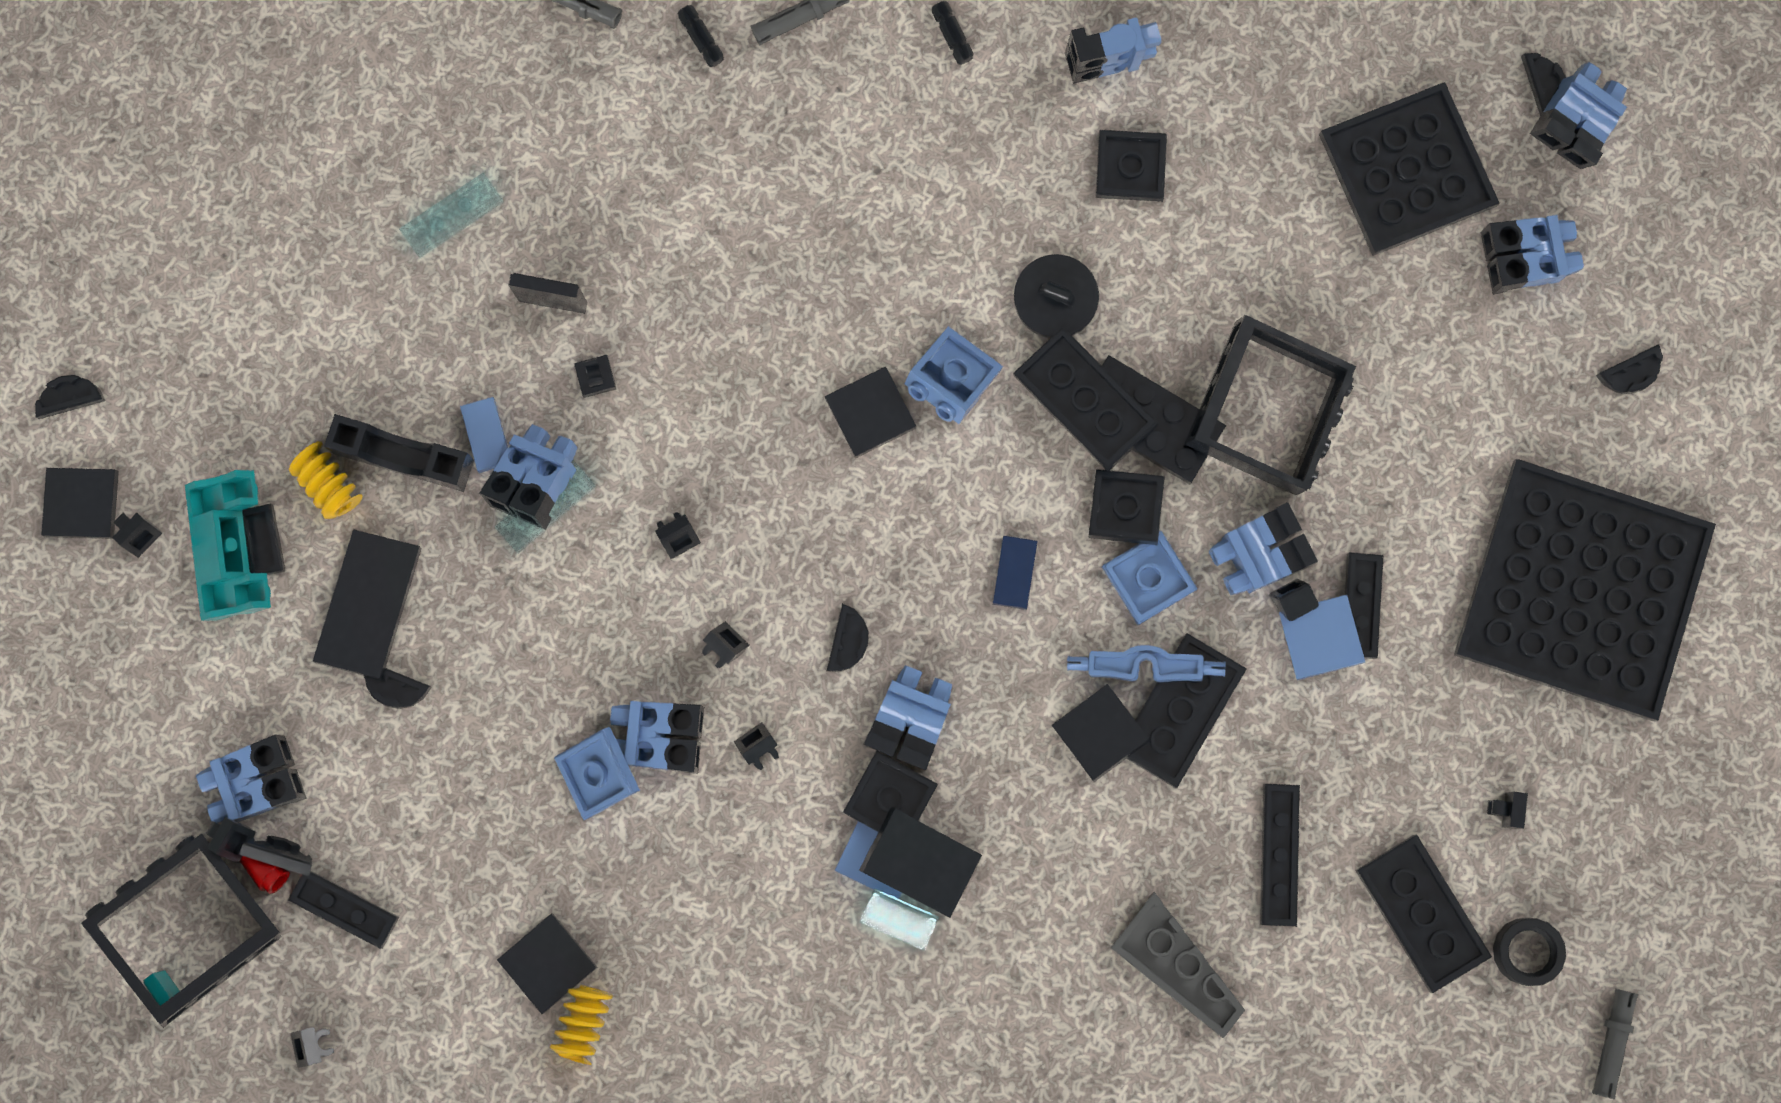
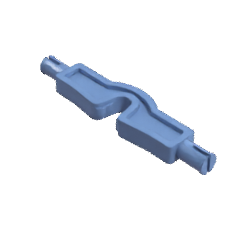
M1150 645L1135 646L1125 652L1091 651L1089 657L1068 656L1067 671H1089L1090 677L1114 678L1126 681H1136L1138 679L1139 666L1145 660L1152 662L1153 679L1156 682L1202 681L1203 675L1225 676L1226 661H1204L1202 655L1169 654L1159 647Z

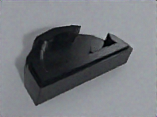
M1525 53L1521 56L1541 116L1559 89L1560 83L1566 78V75L1557 62L1554 64L1539 53Z
M1658 344L1596 375L1605 387L1616 393L1632 394L1643 391L1656 381L1657 375L1660 372L1661 362L1663 361L1660 345Z
M77 375L60 376L46 384L47 388L41 393L39 400L35 403V417L43 419L101 403L105 399L101 390L90 380Z
M843 603L827 672H842L854 667L863 658L868 647L869 631L864 619L854 608Z
M387 668L384 670L382 680L364 676L366 687L371 696L384 706L403 709L412 707L423 700L432 688L427 684Z
M267 836L266 841H255L253 837L242 845L240 852L242 856L309 876L312 867L311 856H305L300 852L301 846L286 838Z

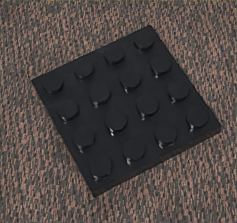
M1445 82L1321 130L1319 133L1372 256L1493 209L1500 204Z

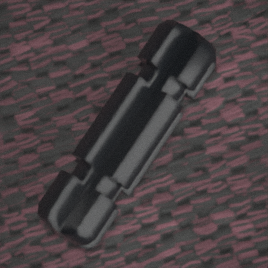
M944 0L932 7V14L936 22H940L939 28L950 50H953V56L957 64L962 65L971 61L974 53L969 43H966V37L956 17L952 16L953 11L949 3Z
M687 5L678 11V18L683 26L686 27L687 33L699 52L703 53L702 55L707 65L715 67L724 60L723 53L718 45H715V40L702 19H699V14L694 6Z

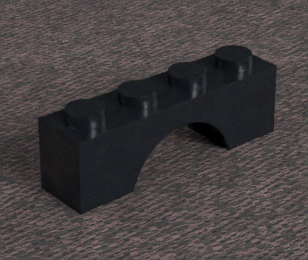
M334 414L324 447L335 455L461 492L465 491L474 463V459L467 452L436 443H424L407 439L378 429L368 423Z

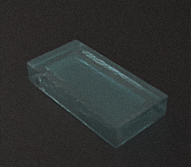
M874 889L860 923L925 951L939 917Z

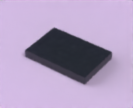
M891 807L859 871L951 918L982 855Z

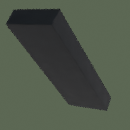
M1349 552L1347 553L1345 595H1347L1364 658L1377 659L1384 555Z
M311 870L309 876L301 875L288 901L379 949H383L399 919L395 914Z

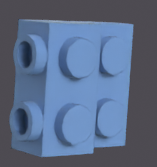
M948 326L911 369L904 384L908 386V392L915 400H927L935 406L936 413L941 419L947 422L954 420L960 424L976 405L984 391L998 376L1003 366Z

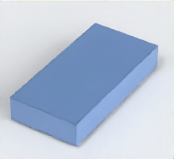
M494 397L460 406L476 468L479 473L494 469L508 448Z

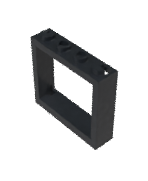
M1244 315L1234 323L1185 445L1293 495L1301 494L1307 491V489L1310 490L1313 481L1318 478L1319 471L1315 469L1319 459H1323L1330 448L1331 440L1328 437L1331 429L1338 425L1343 415V409L1340 406L1344 396H1349L1354 387L1352 385L1354 380L1352 376L1356 366L1250 316ZM1250 340L1332 377L1293 477L1210 439Z
M203 834L196 838L191 835L181 841L175 848L177 850L175 854L166 860L164 857H161L146 868L147 874L137 882L132 879L124 883L116 890L117 896L106 905L104 902H100L93 906L85 914L87 919L81 922L86 931L163 1028L282 937L278 929L222 858L207 849L209 842ZM201 851L262 929L160 1006L99 926Z

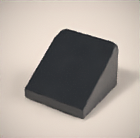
M1295 579L1271 592L1269 595L1272 602L1289 621H1294L1319 606L1310 584L1300 579Z

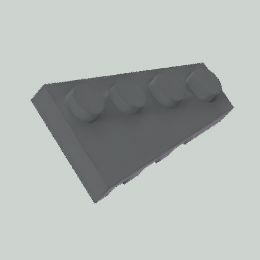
M1153 892L1110 948L1220 1037L1224 1038L1244 1013L1245 1009L1220 976L1213 970L1197 946L1190 940L1174 916L1167 910L1161 899Z

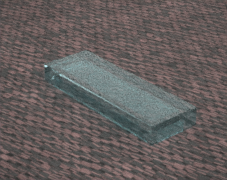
M483 172L402 226L399 230L418 257L421 258L504 201Z
M574 460L571 463L575 467L576 472L572 479L569 478L565 490L558 496L549 514L552 519L547 529L597 487ZM511 515L506 516L495 526L497 531L518 554L546 531L520 520L518 516L515 518Z

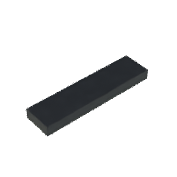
M1263 784L1260 925L1297 927L1300 785Z

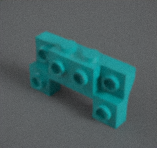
M234 470L217 477L185 484L201 621H218L238 614H252L271 608V590L268 585L267 573H250L242 510L258 505V486L255 482L254 470Z

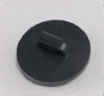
M1060 254L1046 255L1028 264L1019 275L1014 289V305L1020 320L1032 332L1046 338H1051L1062 327L1072 336L1081 332L1092 321L1099 303V289L1092 272L1079 260Z

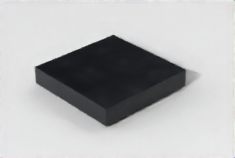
M1099 130L1095 198L1163 202L1167 134Z
M518 273L510 275L508 286L519 302L586 313L588 302L577 284Z
M886 366L825 396V400L855 459L915 430L917 427Z
M46 468L41 536L52 538L113 539L119 471L115 469Z
M1096 469L1089 538L1158 545L1165 476L1119 471L1107 472L1106 470Z
M1108 684L1052 724V727L1093 782L1100 779L1150 742L1148 736Z
M876 750L843 813L879 832L891 807L919 821L938 784Z
M553 913L497 959L541 1014H544L568 993V989L576 987L598 968Z

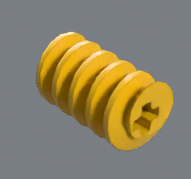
M317 441L303 449L290 464L289 472L292 476L298 477L297 482L301 487H306V495L314 498L313 503L316 508L322 509V516L325 519H333L354 509L361 502L363 496L362 494L354 497L350 496L356 486L353 483L343 487L342 484L348 478L347 474L334 475L340 466L338 462L326 464L332 455L330 452H324L319 455L318 452L324 445L321 441Z
M580 985L579 988L568 989V993L576 1000L575 1002L563 1004L571 1012V1016L559 1017V1021L566 1025L567 1028L566 1030H555L554 1034L563 1041L562 1044H551L550 1048L563 1058L591 1065L592 1063L584 1056L594 1055L596 1049L588 1042L599 1041L600 1035L592 1028L604 1026L605 1021L597 1016V1014L608 1013L609 1007L601 1002V1000L612 999L613 995L593 987Z

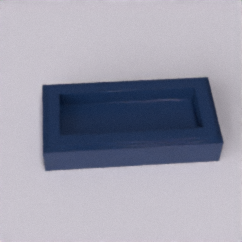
M1003 535L992 605L1027 610L1038 541Z

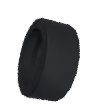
M1519 918L1505 924L1497 933L1493 944V955L1499 971L1510 981L1525 986H1540L1554 980L1562 971L1566 960V948L1559 931L1550 923L1537 918ZM1523 931L1539 933L1546 939L1549 945L1550 956L1548 963L1543 969L1535 973L1520 971L1513 965L1509 957L1511 940Z

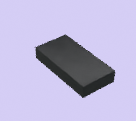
M270 503L242 510L250 573H267V575L285 572L286 569L273 504Z

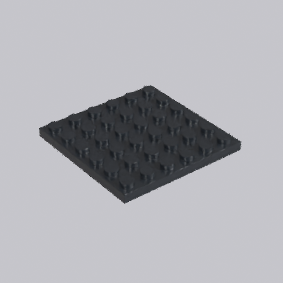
M1515 459L1512 463L1454 656L1653 722L1658 721L1716 524L1520 459Z

